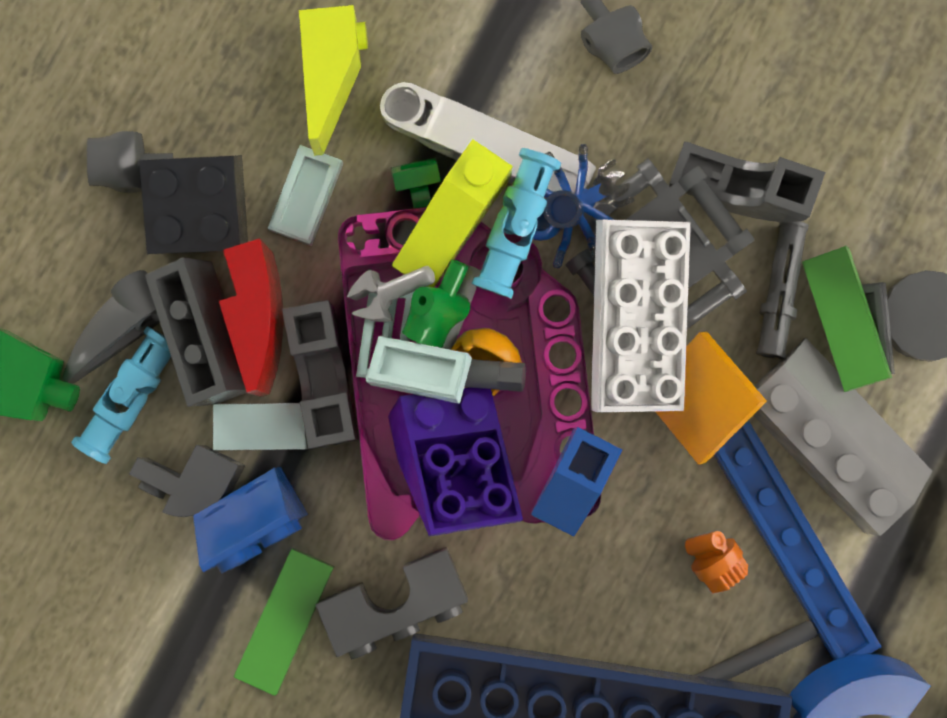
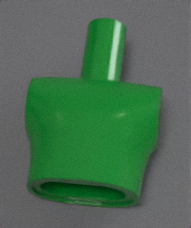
M452 259L439 288L424 286L415 290L411 298L408 318L402 331L405 336L419 344L439 348L444 346L448 333L455 325L466 319L470 311L468 298L458 293L469 269L468 265Z

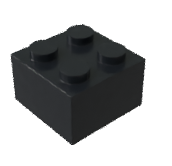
M242 155L139 160L147 254L223 251L224 249L248 242Z

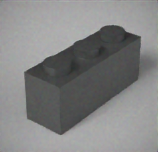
M181 258L146 274L145 277L187 407L220 404L247 393L219 304L220 300H224V296L212 261Z

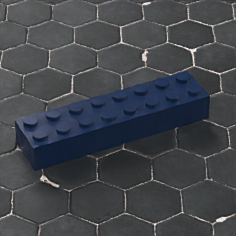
M415 633L411 641L400 718H790L792 697L780 688Z

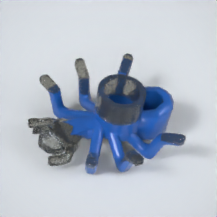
M586 144L579 146V170L575 192L571 190L566 175L560 166L559 170L553 172L562 190L554 192L547 188L544 196L547 201L545 210L541 216L537 217V228L533 240L551 239L564 228L562 240L553 262V267L557 269L562 266L564 256L571 242L573 227L578 224L586 237L591 255L595 258L596 237L584 217V213L597 220H615L593 208L596 202L599 201L603 204H611L616 208H621L635 201L633 196L622 201L615 200V198L623 196L630 187V183L615 185L617 180L625 175L624 172L613 171L604 177V172L617 164L615 159L598 169L597 178H595L592 188L584 189L588 171V146ZM551 152L545 153L546 155H549V156L555 158L554 155H553V153H551Z

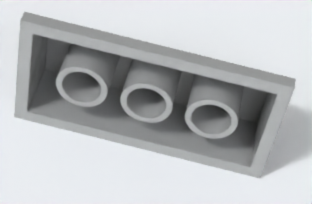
M804 338L786 355L785 359L778 362L754 385L767 402L753 416L864 533L881 536L915 504L932 470L856 390L844 392L838 371L807 338Z

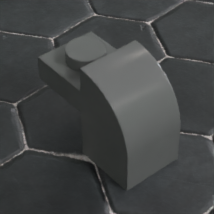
M196 444L182 474L150 458L137 457L129 475L141 480L138 487L155 497L164 499L166 493L170 495L162 511L163 513L177 517L194 516L231 494L246 465L206 445Z

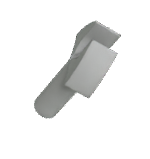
M424 266L383 283L380 281L379 273L368 270L354 283L347 297L359 300L370 293L377 294V296L373 298L370 306L356 310L352 314L375 322L392 321L393 319L389 312L392 301L414 292L419 287L433 284L435 282V274L429 266Z

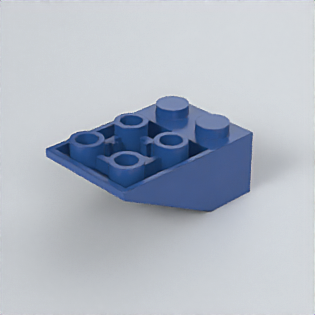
M281 467L271 469L193 516L199 566L203 572L218 567L222 574L262 553L258 544L262 543L263 547L266 548L302 529L298 520L307 516L308 513Z

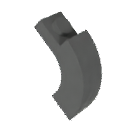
M684 141L669 182V187L700 165L708 176L705 181L728 212L767 221L799 222L810 217L826 172L779 157L777 161L772 163L745 161Z

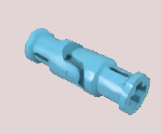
M521 148L519 156L522 158L513 185L508 186L503 196L504 207L499 211L485 246L489 251L480 275L474 277L471 283L511 299L514 294L511 285L520 261L527 259L537 228V217L541 216L547 204L544 196L553 171L559 170L561 162L557 159L528 148ZM504 233L515 234L522 238L519 242L512 243L505 237Z
M149 326L143 331L146 337L133 357L124 360L117 373L118 377L109 384L104 394L94 406L93 411L95 415L80 437L75 436L71 441L78 450L101 463L107 464L111 457L108 453L121 433L130 430L144 407L148 394L156 390L161 382L159 375L171 358L165 336ZM115 403L123 404L129 409L121 413L116 408Z

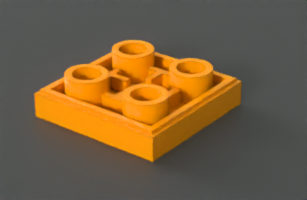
M699 332L686 346L684 411L655 412L697 464H703L767 400L708 332Z

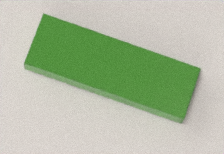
M844 246L802 261L844 392L892 378L849 247Z
M295 548L290 550L234 674V678L276 696L316 610L315 604L320 601L335 566Z

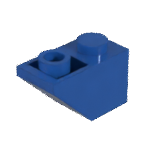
M579 427L574 428L531 515L574 537L599 498L622 449Z

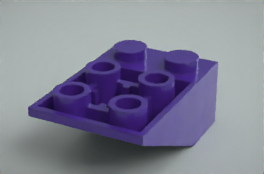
M464 388L460 404L415 394L399 396L388 415L398 463L428 536L521 522L523 517L491 389Z

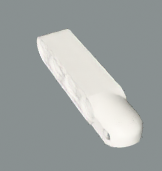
M402 82L395 84L387 89L382 96L380 109L385 123L392 129L418 140L434 151L458 160L471 140L474 139L513 166L512 176L508 182L513 185L522 161L519 152L521 148H528L560 161L571 190L575 192L579 170V156L412 83ZM589 161L584 189L589 185L596 170L595 165ZM553 172L548 189L554 192L562 191L558 179Z

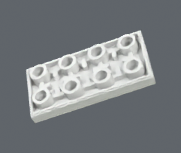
M596 220L591 411H684L690 222Z

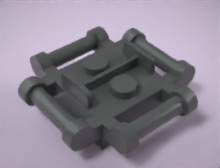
M647 158L636 166L639 171L605 196L607 197L596 202L593 208L609 216L650 186L657 197L626 220L690 222L688 289L712 271L721 282L688 306V329L731 297L736 300L747 292L744 285L726 264V261L755 239L748 229L743 231L713 192L705 181L708 176L700 165L669 187L654 164ZM689 191L728 242L718 250L715 249L679 200ZM584 213V217L596 237L597 219ZM588 247L565 265L573 276L579 275L594 296L595 266L593 262L595 261L596 247L593 249Z

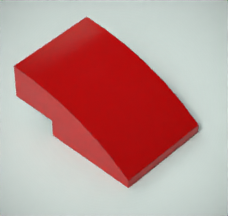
M259 238L223 250L237 295L220 300L219 304L246 392L264 397L270 395L277 375L282 351L284 320L280 277L274 253Z

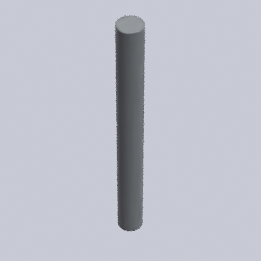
M807 620L695 676L729 680L818 637V633L813 623Z

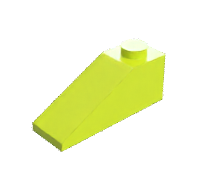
M354 5L299 10L308 138L314 156L324 155L361 69L360 50L368 49L366 23L357 22Z
M472 139L443 180L394 260L392 267L405 275L421 267L429 266L435 274V282L426 287H436L447 271L451 260L457 257L510 181L513 166Z

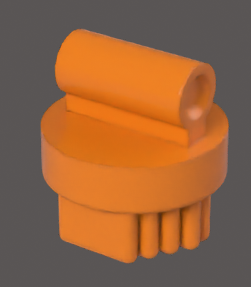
M715 531L686 540V552L696 558L691 565V569L699 581L704 582L712 593L728 591L730 587H734L736 583H739L740 580L745 579V576L748 575L749 565L742 556L743 551L733 538L726 539L722 532Z

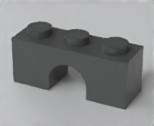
M327 300L282 309L290 353L295 360L301 384L302 401L300 402L308 448L317 449L360 440L334 306Z
M444 547L403 566L409 582L410 594L406 602L397 608L385 609L374 604L369 598L363 582L318 601L315 605L336 657L349 653L351 660L359 658L377 649L374 641L391 634L394 641H398L420 631L417 624L435 616L437 623H440L463 613L460 605L468 602V596L448 548Z

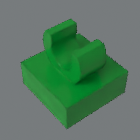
M432 158L391 167L396 191L410 189L414 209L427 207L431 202L428 184L441 182L436 159Z

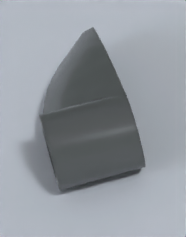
M145 270L133 272L113 286L111 289L112 297L94 315L78 338L63 374L64 381L72 384L79 381L144 335L143 331L147 326L153 328L160 323L145 277L148 273Z

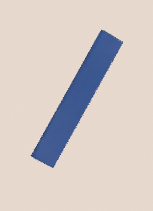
M748 420L714 454V457L805 613L813 623L833 661L853 655L871 654L882 646Z

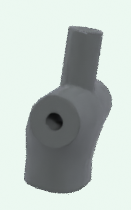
M581 0L582 6L594 21L581 31L583 44L589 53L600 58L614 74L631 69L650 54L653 46L643 33L642 19L634 6L628 5L610 12L601 0Z
M121 131L106 137L88 138L87 175L89 186L109 187L123 193L141 192L139 160L173 158V153H145L142 134L133 131Z

